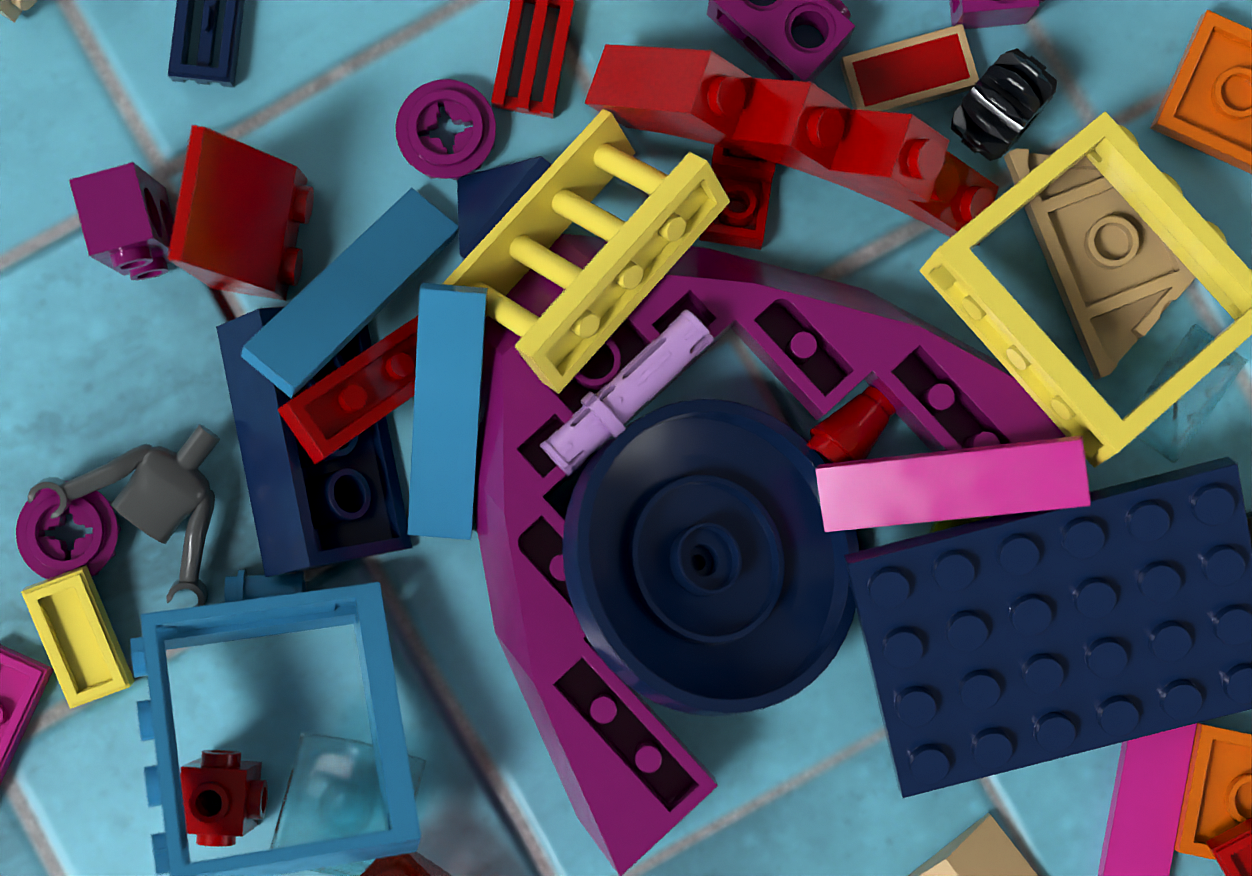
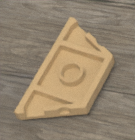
M1017 148L1009 151L1004 156L1014 184H1017L1051 155L1029 153V149ZM1084 156L1027 203L1024 208L1094 379L1097 380L1110 375L1114 371L1122 357L1139 338L1146 335L1160 319L1162 312L1172 301L1177 300L1196 277L1090 160Z

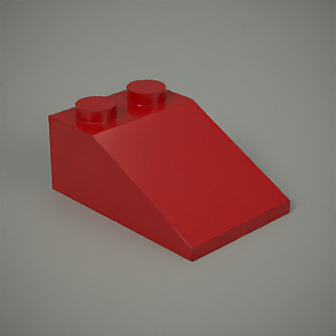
M192 125L168 260L212 289L286 301L289 285L297 286L302 272L303 250L296 248L300 223L308 224L311 218L314 202L313 187L306 186L308 179L297 166L207 127Z

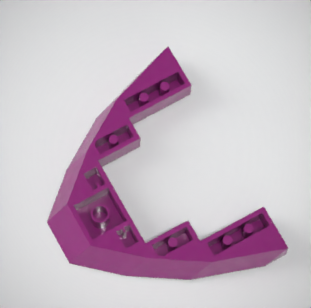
M562 233L549 250L584 269L608 242L600 237ZM690 246L560 393L542 383L514 347L522 337L491 317H486L474 516L494 630L577 818L619 876L628 871L718 785L715 777L643 698L604 663L584 634L574 613L564 575L562 547L565 519L546 500L569 476L546 454L540 444L572 418L583 406L580 400L589 392L596 394L607 385L646 346L662 334L684 310L691 312L708 329L709 334L714 338V342L708 345L699 355L695 356L651 400L647 401L624 424V427L722 336L732 329L816 420L823 417L864 379L871 387L878 389L891 402L896 410V414L931 452L1066 437L999 361L867 289L711 248ZM530 269L506 297L536 316L541 317L565 289ZM599 446L589 457H587V458L585 459V461L574 471V473H575L584 463H586V462L597 452V450H598L601 446Z

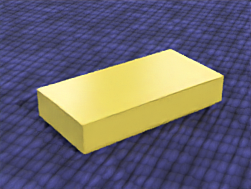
M87 565L27 586L21 591L70 709L132 686L134 678Z

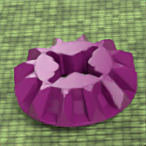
M441 79L423 84L405 99L398 112L396 139L400 151L409 165L430 179L458 180L461 176L480 169L491 150L495 147L496 120L492 108L478 90L464 82ZM439 107H445L446 114L450 116L454 125L464 124L465 127H468L464 128L463 132L455 134V145L452 146L453 154L448 153L440 138L423 136L428 135L429 131L439 128L438 118L441 117Z
M50 488L42 489L40 494L31 503L28 501L25 503L17 520L16 541L23 560L36 574L45 579L87 565L91 577L98 575L107 562L116 555L117 538L122 530L117 523L111 502L99 491H94L72 500L68 509L59 517L51 519L50 516L60 505V497L55 490ZM69 513L73 516L74 524L85 525V528H93V534H85V537L75 539L74 550L71 551L68 550L65 540L56 539L54 536H45V531L55 530V527L64 526L66 515Z

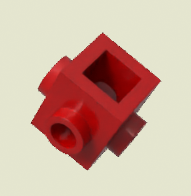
M203 750L201 759H196L181 766L180 775L187 834H196V844L214 847L235 845L236 836L243 837L258 826V819H264L268 801V784L266 780H261L262 762L241 761L240 751ZM209 790H213L220 795L222 799L220 811L208 810Z

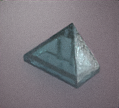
M1197 324L1192 325L1136 406L1215 337ZM1233 351L1136 437L1170 462L1176 463L1248 360Z

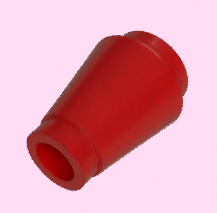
M868 386L861 394H858L810 430L811 439L806 445L810 449H814L826 464L864 460L868 457L889 423V419L896 413V410L878 389Z

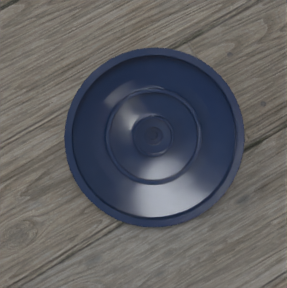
M720 399L686 400L663 406L625 426L626 430L616 438L610 437L592 456L576 483L565 518L562 552L567 590L574 613L593 649L604 663L636 692L667 708L692 715H735L765 709L798 694L813 683L837 655L846 639L856 610L844 555L859 551L856 529L824 532L815 469L819 464L826 463L814 449H810L806 445V440L789 426L763 411L738 402Z

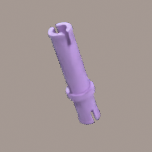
M684 310L662 334L646 346L607 385L596 394L589 392L580 400L583 406L559 430L540 444L541 448L570 477L599 446L603 445L611 436L616 438L626 430L624 424L647 401L651 400L695 356L699 355L708 345L713 343V336L709 334L708 329L691 312Z

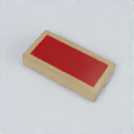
M963 24L844 56L840 61L853 109L894 112L969 91L979 80Z

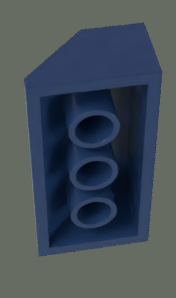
M284 307L259 308L216 326L265 578L412 548L410 535H407L408 523L386 416L315 464L277 410L292 399L241 357L243 346ZM368 325L343 347L293 398L370 348L372 345Z

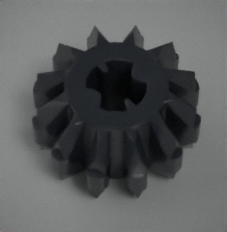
M1018 48L1007 51L1005 54L1000 55L996 62L987 69L985 74L962 99V103L954 111L951 130L962 138L961 143L975 154L979 152L989 161L1001 158L1020 139L1053 98L1056 92L1057 80L1045 71L1047 67L1033 56L1029 58Z

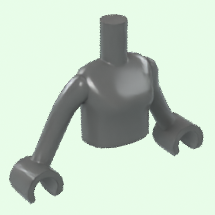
M199 424L177 453L162 446L153 447L149 444H143L132 448L109 463L70 481L65 482L58 477H48L30 489L28 494L29 503L44 488H50L58 493L60 505L50 516L53 519L59 517L68 509L72 500L116 483L135 470L129 482L113 500L111 506L137 528L163 544L167 543L181 522L192 513L184 537L179 579L171 586L166 600L169 603L178 590L190 589L198 597V603L194 607L206 604L208 591L206 585L199 579L206 534L214 511L215 494L210 489L209 481L198 468L220 441V438L205 426Z

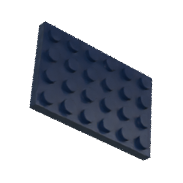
M1227 456L1091 491L1090 506L1003 514L844 555L895 777L903 798L1252 709V546L1238 464Z

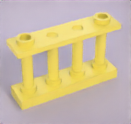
M605 109L599 112L442 283L445 285L488 288L486 317H491L522 337L514 347L541 382L557 393H560L730 203L708 161L691 152L682 159L669 175L633 157L635 154L634 149L613 114ZM614 176L650 195L626 222L591 203ZM572 222L608 242L584 269L549 250L551 245ZM530 269L565 289L541 317L536 316L506 297Z

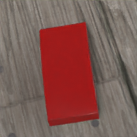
M714 145L711 168L729 198L730 203L700 235L699 240L761 250L771 184L775 172V162Z

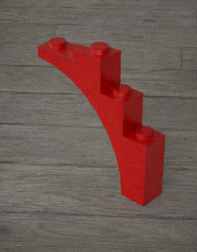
M605 44L585 100V104L599 112L602 109L611 112L617 123L626 128L664 133L701 141L800 170L891 206L928 224L950 238L995 201L999 186L948 152L947 147L950 140L913 114L850 109L812 82L753 78L712 50Z

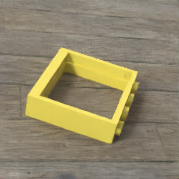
M1106 111L938 247L919 270L1066 437L1083 435L1085 456L1094 468L1122 450L1252 335V269H1249L1227 245L1223 232L1215 224L1205 220L1184 198L1179 184L1170 175L1161 172L1142 152L1132 132L1126 127L1117 124ZM1084 156L1090 160L1235 320L1123 419L1118 416L971 251Z

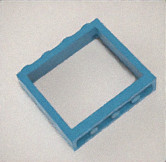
M380 582L140 614L143 637L131 638L130 644L134 677L147 676L150 700L137 701L141 742L155 741L157 765L144 767L148 808L162 806L165 832L151 834L156 875L169 873L170 876H276L417 851L421 840V833ZM354 624L386 830L191 862L166 650Z

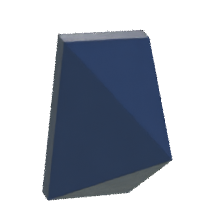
M540 156L462 176L457 180L459 250L463 261L531 186L539 180L551 166V163Z

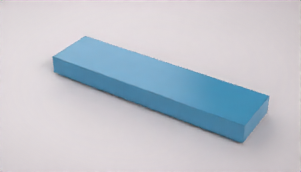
M411 187L243 346L241 357L292 399L455 239L459 226Z
M422 283L420 286L407 535L471 540L488 288Z

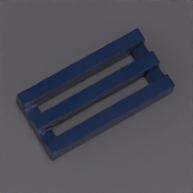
M177 0L168 77L172 81L185 82V80H194L197 84L210 85V82L220 83L224 87L235 86L245 0H226L218 68L212 67L220 0H204L197 65H187L195 0Z

